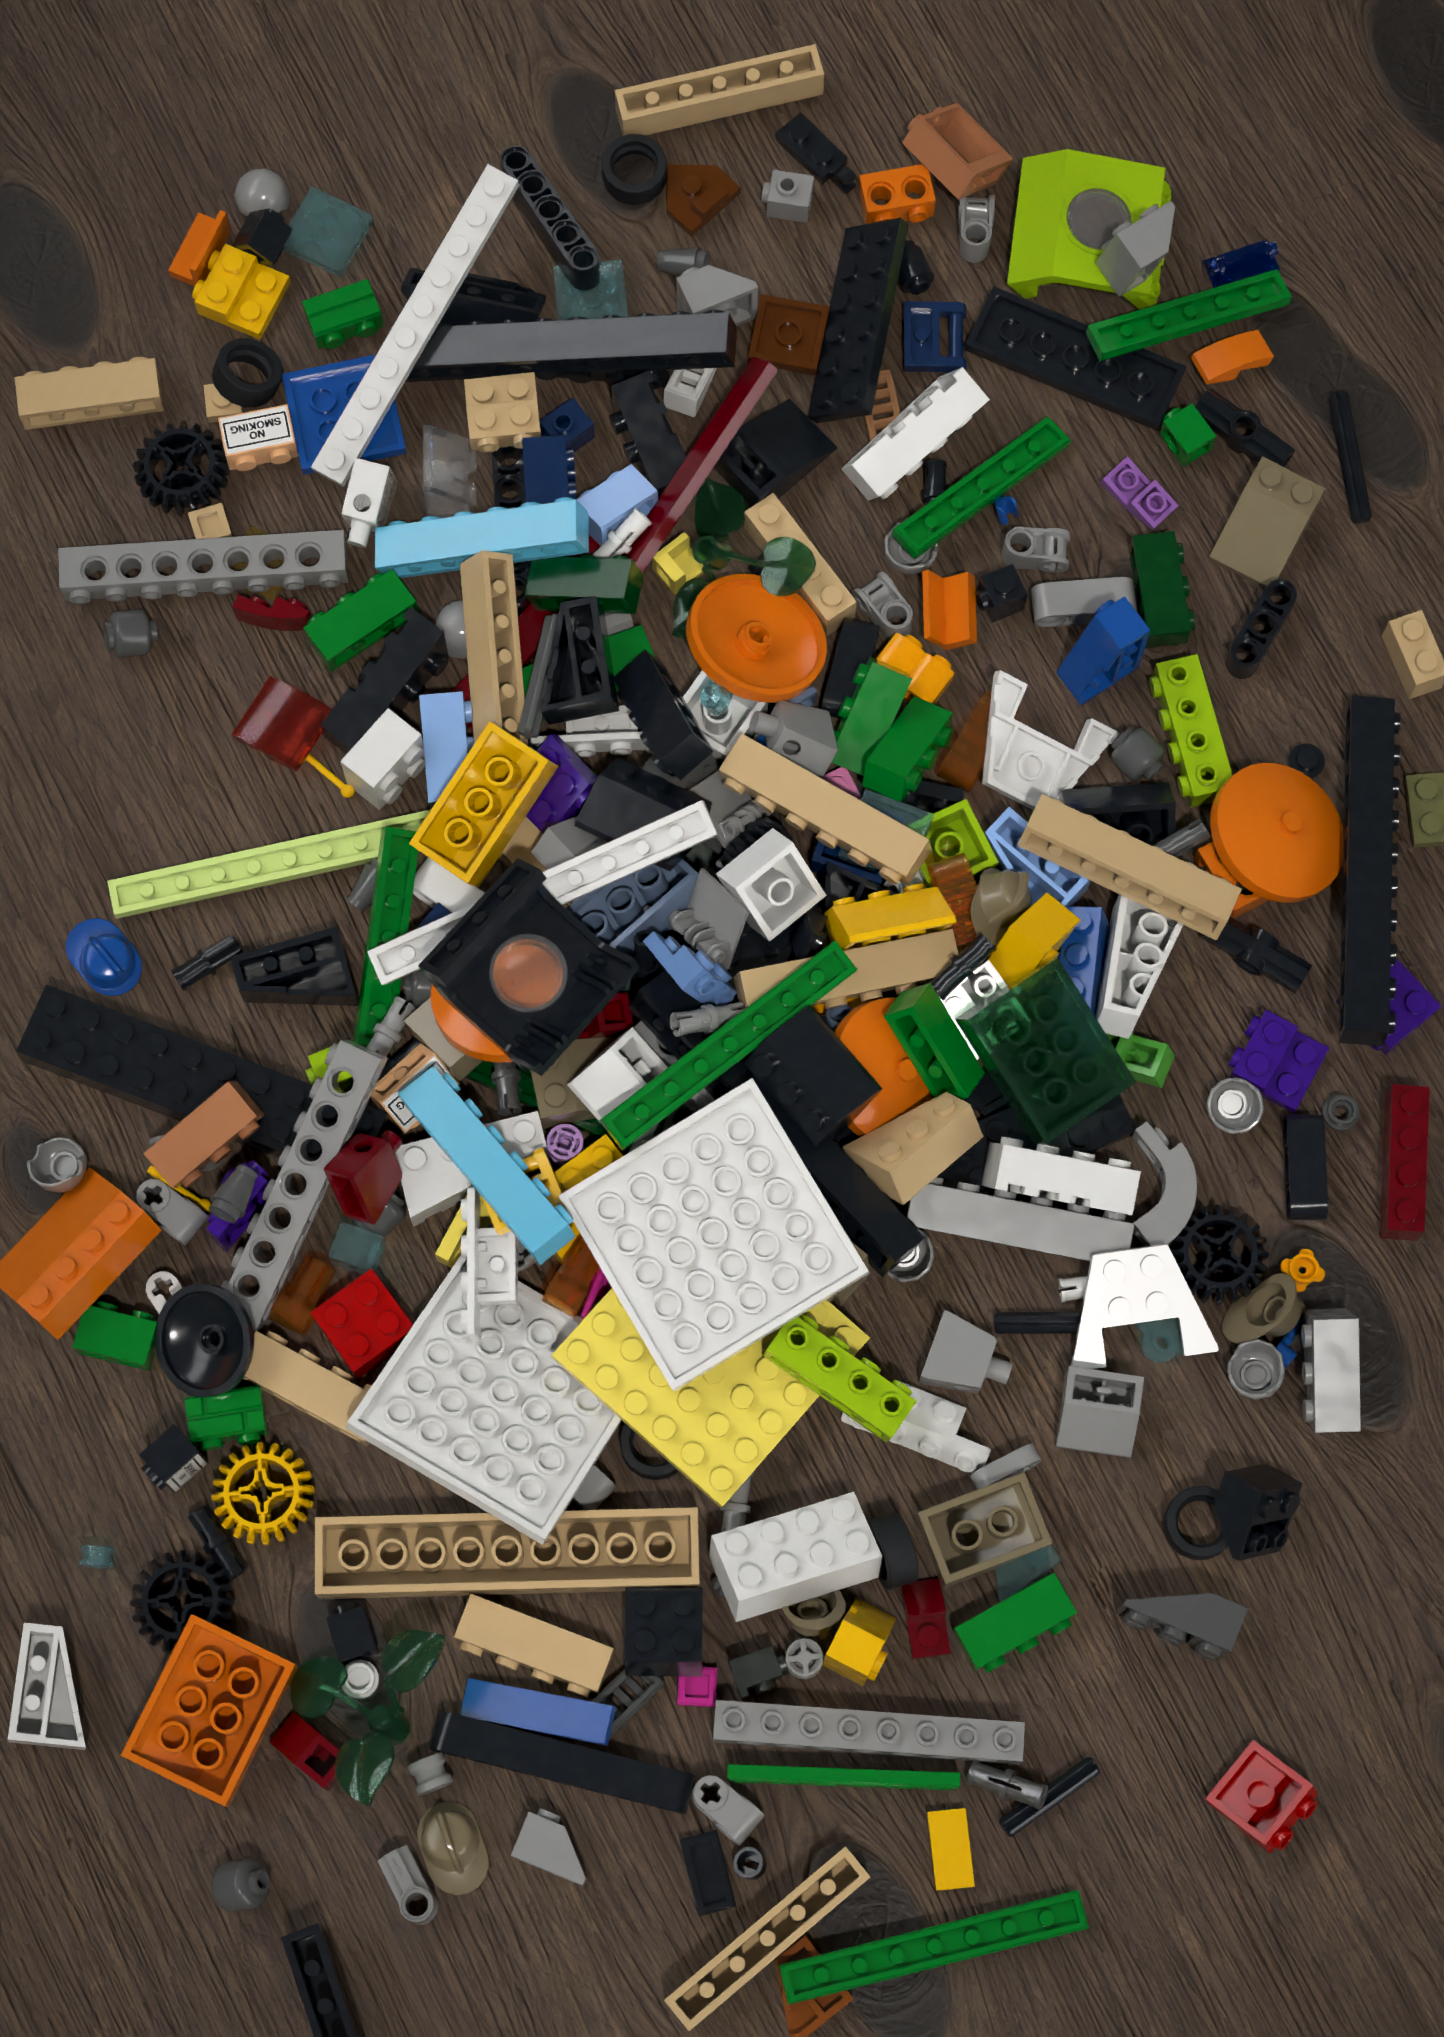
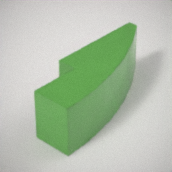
M1098 1032L1095 1060H1081L1098 1067L1106 1065L1108 1071L1162 1088L1175 1055L1168 1044L1135 1036L1133 1032L1129 1039Z

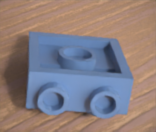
M654 931L643 940L645 945L684 992L704 1005L723 1006L729 1005L733 1001L737 991L729 982L733 978L732 975L719 962L714 963L702 950L695 953L685 945L681 946L673 937L669 936L667 939H664Z

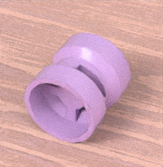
M571 1124L557 1125L551 1129L547 1136L546 1144L549 1157L559 1167H562L585 1150L582 1133Z

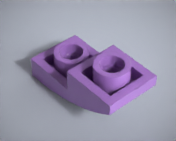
M1128 456L1099 482L1125 509L1152 530L1179 506L1156 480L1150 482Z

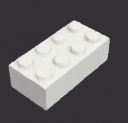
M854 1492L711 1535L709 1559L735 1622L878 1578L882 1554Z

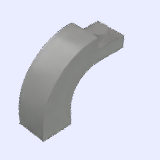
M1146 1121L1135 1129L1132 1139L1156 1169L1160 1177L1162 1191L1159 1203L1133 1223L1135 1224L1133 1235L1142 1247L1167 1244L1170 1247L1172 1241L1180 1235L1192 1215L1197 1196V1177L1192 1159L1183 1143L1181 1142L1169 1150L1167 1147L1169 1141L1158 1127L1152 1128Z

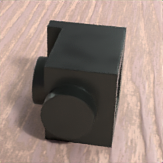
M772 1646L729 1661V1667L741 1701L749 1699L748 1690L754 1689L756 1694L769 1691L778 1687L776 1680L790 1674L783 1653L775 1654Z

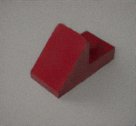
M939 1578L915 1581L901 1586L912 1660L950 1655L945 1619L946 1607Z

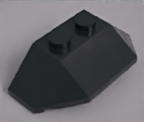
M419 268L409 269L401 286V292L408 300L426 270L422 271ZM468 273L440 323L458 326L468 325V323L473 321L486 324H498L504 320L535 322L536 319H539L546 302V295L536 293L533 289L516 282Z

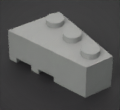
M1346 1308L1306 1309L1302 1313L1301 1329L1305 1362L1302 1364L1303 1384L1307 1387V1400H1303L1304 1422H1309V1427L1315 1433L1360 1432L1359 1318Z

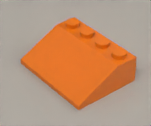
M89 1167L80 1183L72 1190L65 1192L0 1260V1289L56 1340H59L162 1229L127 1195Z
M191 1614L120 1756L229 1808L298 1666Z

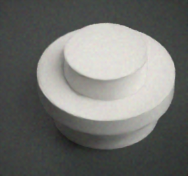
M365 1660L350 1662L341 1673V1686L349 1696L356 1699H364L371 1696L379 1685L377 1669L373 1664Z

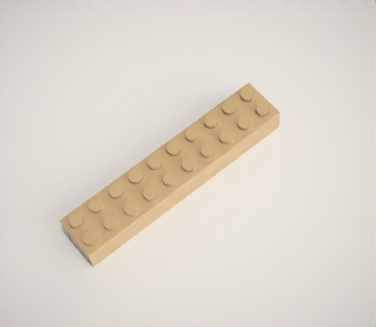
M698 1507L564 1511L543 1545L489 1513L315 1517V1595L319 1599L626 1591V1588H700Z

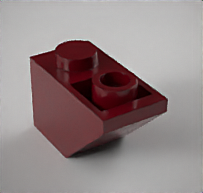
M295 1712L292 1713L269 1741L286 1758L328 1792L353 1762Z

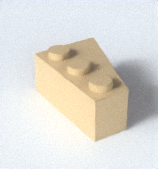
M945 1092L843 1146L845 1154L865 1171L866 1176L880 1191L904 1205L983 1138V1134L971 1104Z

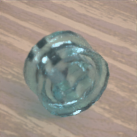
M94 1545L80 1546V1552H83L84 1557L82 1560H79V1566L96 1569L113 1568L110 1556L114 1554V1548Z

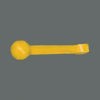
M301 745L297 747L296 756L299 760H307L341 790L340 792L343 797L350 798L354 795L355 789L350 784H344L311 755L310 749L307 746Z
M150 1165L146 1172L170 1187L156 1168ZM182 1186L172 1188L196 1204L203 1212L207 1213L210 1211L211 1202L208 1199H200Z

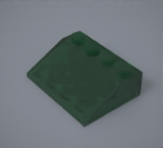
M1058 958L1050 960L991 994L955 1019L1034 1143L1047 1145L1136 1083Z

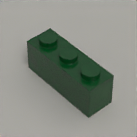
M1175 531L1132 536L1129 554L1139 616L1150 629L1145 648L1187 643L1190 632L1195 630V616L1193 609H1187L1186 597L1190 596L1188 577L1182 576L1180 564H1184L1182 543L1176 542Z
M587 554L580 555L579 558L560 556L538 559L531 562L524 595L537 611L559 612L562 602L597 596L605 613L636 614L644 575L632 559L621 555L613 556L612 559L597 558Z

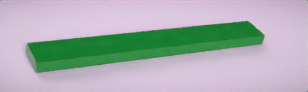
M836 941L832 942L599 1120L619 1148L624 1150L756 1049L765 1038L809 1005L812 1006L857 971V968Z
M1079 1890L782 1964L778 1966L787 2005L1079 1932L1089 1929Z

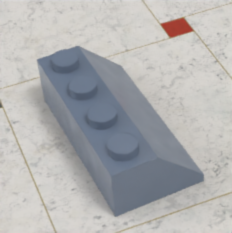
M683 859L671 871L653 864L576 899L566 909L604 943L634 958V936H636V933L647 930L654 931L662 937L672 929L670 926L671 922L669 921L670 914L674 910L684 911L687 909L698 873Z

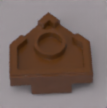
M668 164L667 215L690 237L741 193V187L717 165Z

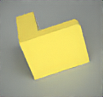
M685 532L658 551L652 559V570L674 595L706 572V565L690 548V537Z

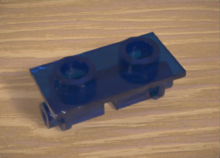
M1266 239L1203 260V265L1213 288L1272 270L1278 269L1280 271L1275 258L1279 251L1275 241L1269 242Z

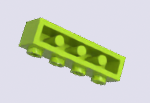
M1198 654L1156 663L1153 675L1149 677V686L1153 698L1158 697L1162 710L1158 711L1160 726L1163 731L1168 730L1171 743H1168L1170 761L1172 764L1178 765L1181 775L1177 777L1179 793L1182 798L1187 797L1190 808L1213 803L1220 787L1233 775Z
M802 1314L783 1325L762 1355L878 1438L888 1442L917 1402L910 1396L912 1391L897 1380H893L891 1383L879 1374L881 1369L872 1361L866 1358L859 1360L848 1352L850 1347L841 1339L835 1336L827 1338L817 1330L819 1325L808 1316Z

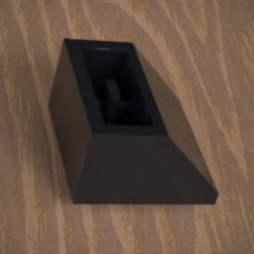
M1267 1463L1224 1473L1214 1503V1509L1234 1559L1241 1561L1280 1551L1288 1539L1289 1533L1287 1529L1291 1517L1300 1503L1299 1493L1302 1482Z

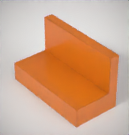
M220 210L215 219L198 212L168 269L170 277L194 287L198 280L206 281L210 273L208 262L212 253L215 250L221 252L231 233L226 212Z
M930 570L922 571L924 639L945 650L977 643L975 576L965 572L942 578Z

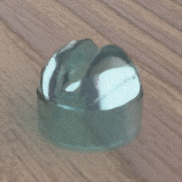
M713 683L705 687L701 692V702L712 714L719 715L728 707L733 694L727 688Z

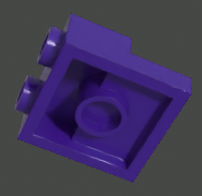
M550 734L538 748L537 752L559 767L526 815L542 834H544L548 827L578 816L597 780L596 775L557 734Z
M1397 958L1395 965H1390V977L1396 978L1394 1000L1390 999V1011L1396 1014L1395 1030L1393 1034H1388L1383 1046L1369 1045L1376 1051L1380 1049L1385 1056L1441 1007ZM1340 996L1338 997V999H1337V1001H1336V1003H1337L1338 1005H1339V998H1340Z
M1265 1010L1262 1018L1254 1015L1245 1035L1249 1036L1250 1040L1246 1048L1243 1049L1238 1046L1228 1064V1066L1234 1068L1230 1078L1237 1077L1250 1082L1259 1089L1263 1098L1295 1113L1329 1047L1298 1032V1026Z
M253 1160L248 1164L245 1162L242 1164L251 1168L258 1175L244 1217L238 1218L236 1223H229L212 1213L208 1219L210 1225L206 1228L214 1242L225 1252H228L247 1230L254 1214H261L266 1203L262 1196L270 1179L267 1177L268 1173ZM233 1167L225 1175L221 1184H223L226 1181V1179L232 1174V1172L236 1170V1167Z

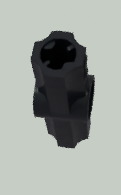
M1213 388L1206 391L1195 406L1210 428L1225 438L1227 446L1232 451L1245 453L1257 463H1259L1263 456L1285 467L1295 453L1293 447L1261 425V420L1256 413L1250 410H1241ZM1245 428L1249 430L1251 435L1243 436L1236 429Z
M1229 917L1217 940L1204 934L1201 936V939L1234 957L1233 961L1246 972L1256 976L1264 975L1296 994L1313 966L1282 948L1279 941L1270 933L1256 927L1250 929L1232 917Z

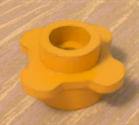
M1309 1249L1300 1250L1298 1255L1292 1259H1284L1280 1265L1281 1272L1291 1276L1296 1282L1297 1292L1305 1291L1307 1285L1312 1282H1321L1325 1276L1323 1268L1319 1267L1313 1252ZM1299 1268H1305L1306 1273L1301 1274Z

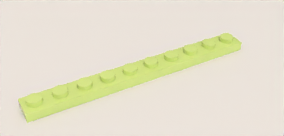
M431 809L108 880L114 916L118 919L366 864V862L371 863L374 858L378 859L382 827L387 826L417 832Z

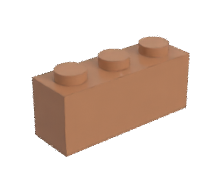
M228 1081L143 1154L171 1188L181 1187L182 1185L188 1188L204 1175L201 1169L210 1161L217 1164L232 1151L229 1145L239 1136L242 1140H245L260 1127L257 1121L265 1114L237 1081Z

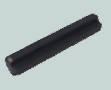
M997 1312L994 1316V1330L997 1334L1077 1333L1082 1312Z
M1086 1757L1047 1785V1797L1040 1810L1034 1806L1022 1803L999 1821L1003 1831L1009 1837H1013L1098 1776L1100 1769L1091 1757Z

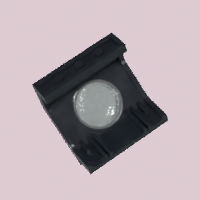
M517 858L425 957L418 967L448 1004L526 1073L531 1070L542 1076L605 1008L619 990L628 983L640 966L633 957L600 940L563 907L542 884L547 878L539 868Z

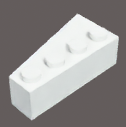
M963 367L939 376L841 469L868 501L878 497L884 500L898 488L896 482L905 474L907 477L913 474L923 464L922 459L930 452L934 453L948 441L947 437L955 430L963 427L972 418V415L990 399Z
M1120 894L1112 909L1093 1030L1129 1039L1183 924Z
M538 1111L483 1124L486 1128L492 1124L505 1140L501 1146L508 1154L515 1151L521 1159L533 1155V1150L543 1146L547 1156H549ZM432 1137L403 1144L395 1153L402 1171L401 1182L413 1227L424 1222L426 1218L439 1211L443 1212L451 1208L455 1203L466 1197L468 1187H473Z
M1001 1137L1000 1144L989 1143L981 1186L1133 1215L1141 1171L1131 1170V1162L1109 1158L1108 1165L1094 1162L1095 1155L1073 1151L1072 1158L1058 1155V1147L1037 1144L1036 1151L1022 1148V1140Z

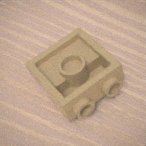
M534 372L464 379L471 450L487 453L494 452L500 447L514 446L515 448L523 449L522 438L541 437Z

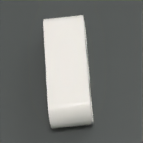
M429 857L415 874L413 894L432 908L439 902L453 913L477 902L485 894L477 887L467 884Z

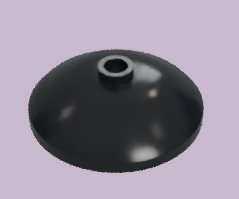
M193 1284L178 1290L165 1303L157 1320L155 1347L159 1363L168 1379L177 1388L189 1395L212 1397L233 1389L248 1371L254 1351L253 1327L243 1304L230 1291L215 1284ZM218 1333L220 1336V1343L217 1340Z

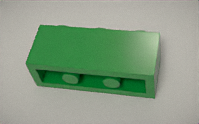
M393 569L385 574L378 573L371 577L366 586L358 592H350L341 597L337 602V606L328 612L315 614L303 628L307 641L332 673L407 623L408 621L403 616L410 607L418 613L419 611L416 600Z
M869 657L867 664L860 663L853 678V683L857 684L852 697L846 696L838 712V716L842 717L837 731L834 730L838 751L832 763L864 776L866 760L891 728L912 681L909 673L872 657Z
M914 696L866 760L862 786L900 803L909 791L915 792L921 782L924 770L932 769L940 748L946 749L951 742L954 729L950 728L953 712Z
M931 983L901 992L884 1017L933 1098L945 1092L960 1099L968 1098L985 1072Z
M1052 1573L955 1627L952 1632L974 1672L984 1668L985 1672L989 1673L1005 1664L1006 1660L1003 1656L1015 1649L1021 1655L1039 1645L1037 1637L1050 1630L1052 1636H1055L1071 1627L1073 1624L1070 1619L1077 1614V1611L1055 1573Z

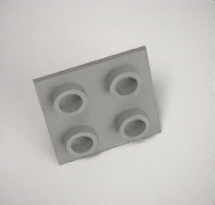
M718 770L689 791L712 802L710 816L719 834L716 838L720 841L723 848L727 850L731 842L735 841L740 833H743L749 825H753L756 820L770 816L771 813L758 807L750 795L743 793L742 796H739L728 790L723 785L725 781H723Z
M701 868L687 909L684 911L674 910L669 916V921L671 922V928L684 935V940L691 944L692 948L698 951L702 950L714 963L719 962L728 970L750 910L704 868Z

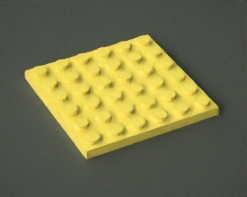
M613 1288L609 1290L551 1355L552 1359L720 1508L726 1504L819 1397L814 1391L762 1355L781 1327L675 1392L672 1391ZM827 1300L803 1313L819 1325L817 1330L827 1338L835 1336L845 1342L850 1347L848 1352L853 1356L870 1339L867 1334Z

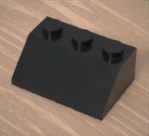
M617 757L599 774L576 818L575 826L607 842H611L701 800L705 802L710 814L712 802L692 791H687L668 782L663 777L651 774L635 766L633 763ZM695 846L655 863V865L671 871Z
M1169 782L1061 790V802L1083 814L1091 815L1098 821L1117 830L1125 831L1132 837L1151 846L1156 845L1161 840L1175 833L1176 802Z
M810 1005L765 1038L744 1062L816 1147L839 1137L882 1090V1087Z

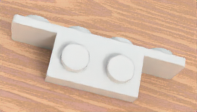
M619 705V711L566 721V735H558L578 757L594 756L596 752H610L613 755L621 756L630 754L632 750H646L648 753L655 754L641 740L640 735L643 731L638 732V728L628 716L632 711L625 705ZM548 736L532 738L530 740V747L537 751Z
M468 1187L467 1199L461 1200L462 1221H467V1235L461 1236V1254L463 1258H467V1272H461L462 1294H467V1308L461 1309L462 1331H467L469 1338L472 1342L480 1341V1305L518 1304V1239L511 1231L499 1236L495 1228H480V1195L475 1187Z
M903 1383L912 1391L910 1396L917 1402L889 1441L957 1467L964 1472L973 1474L978 1469L984 1467L991 1451L990 1448L956 1435L966 1408ZM845 1413L842 1414V1422L871 1433Z

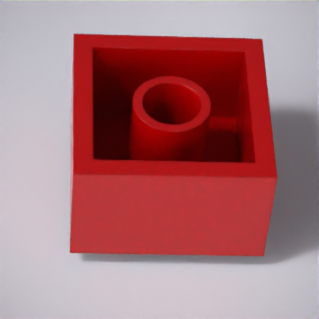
M372 1268L310 1312L314 1321L357 1380L393 1355L413 1326Z

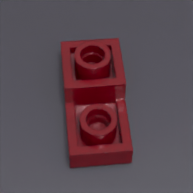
M238 595L232 606L236 619L272 630H304L303 627L307 625L311 618L307 606L293 598H289L286 601L277 597L272 607L269 608V604L258 597L251 596L248 599Z

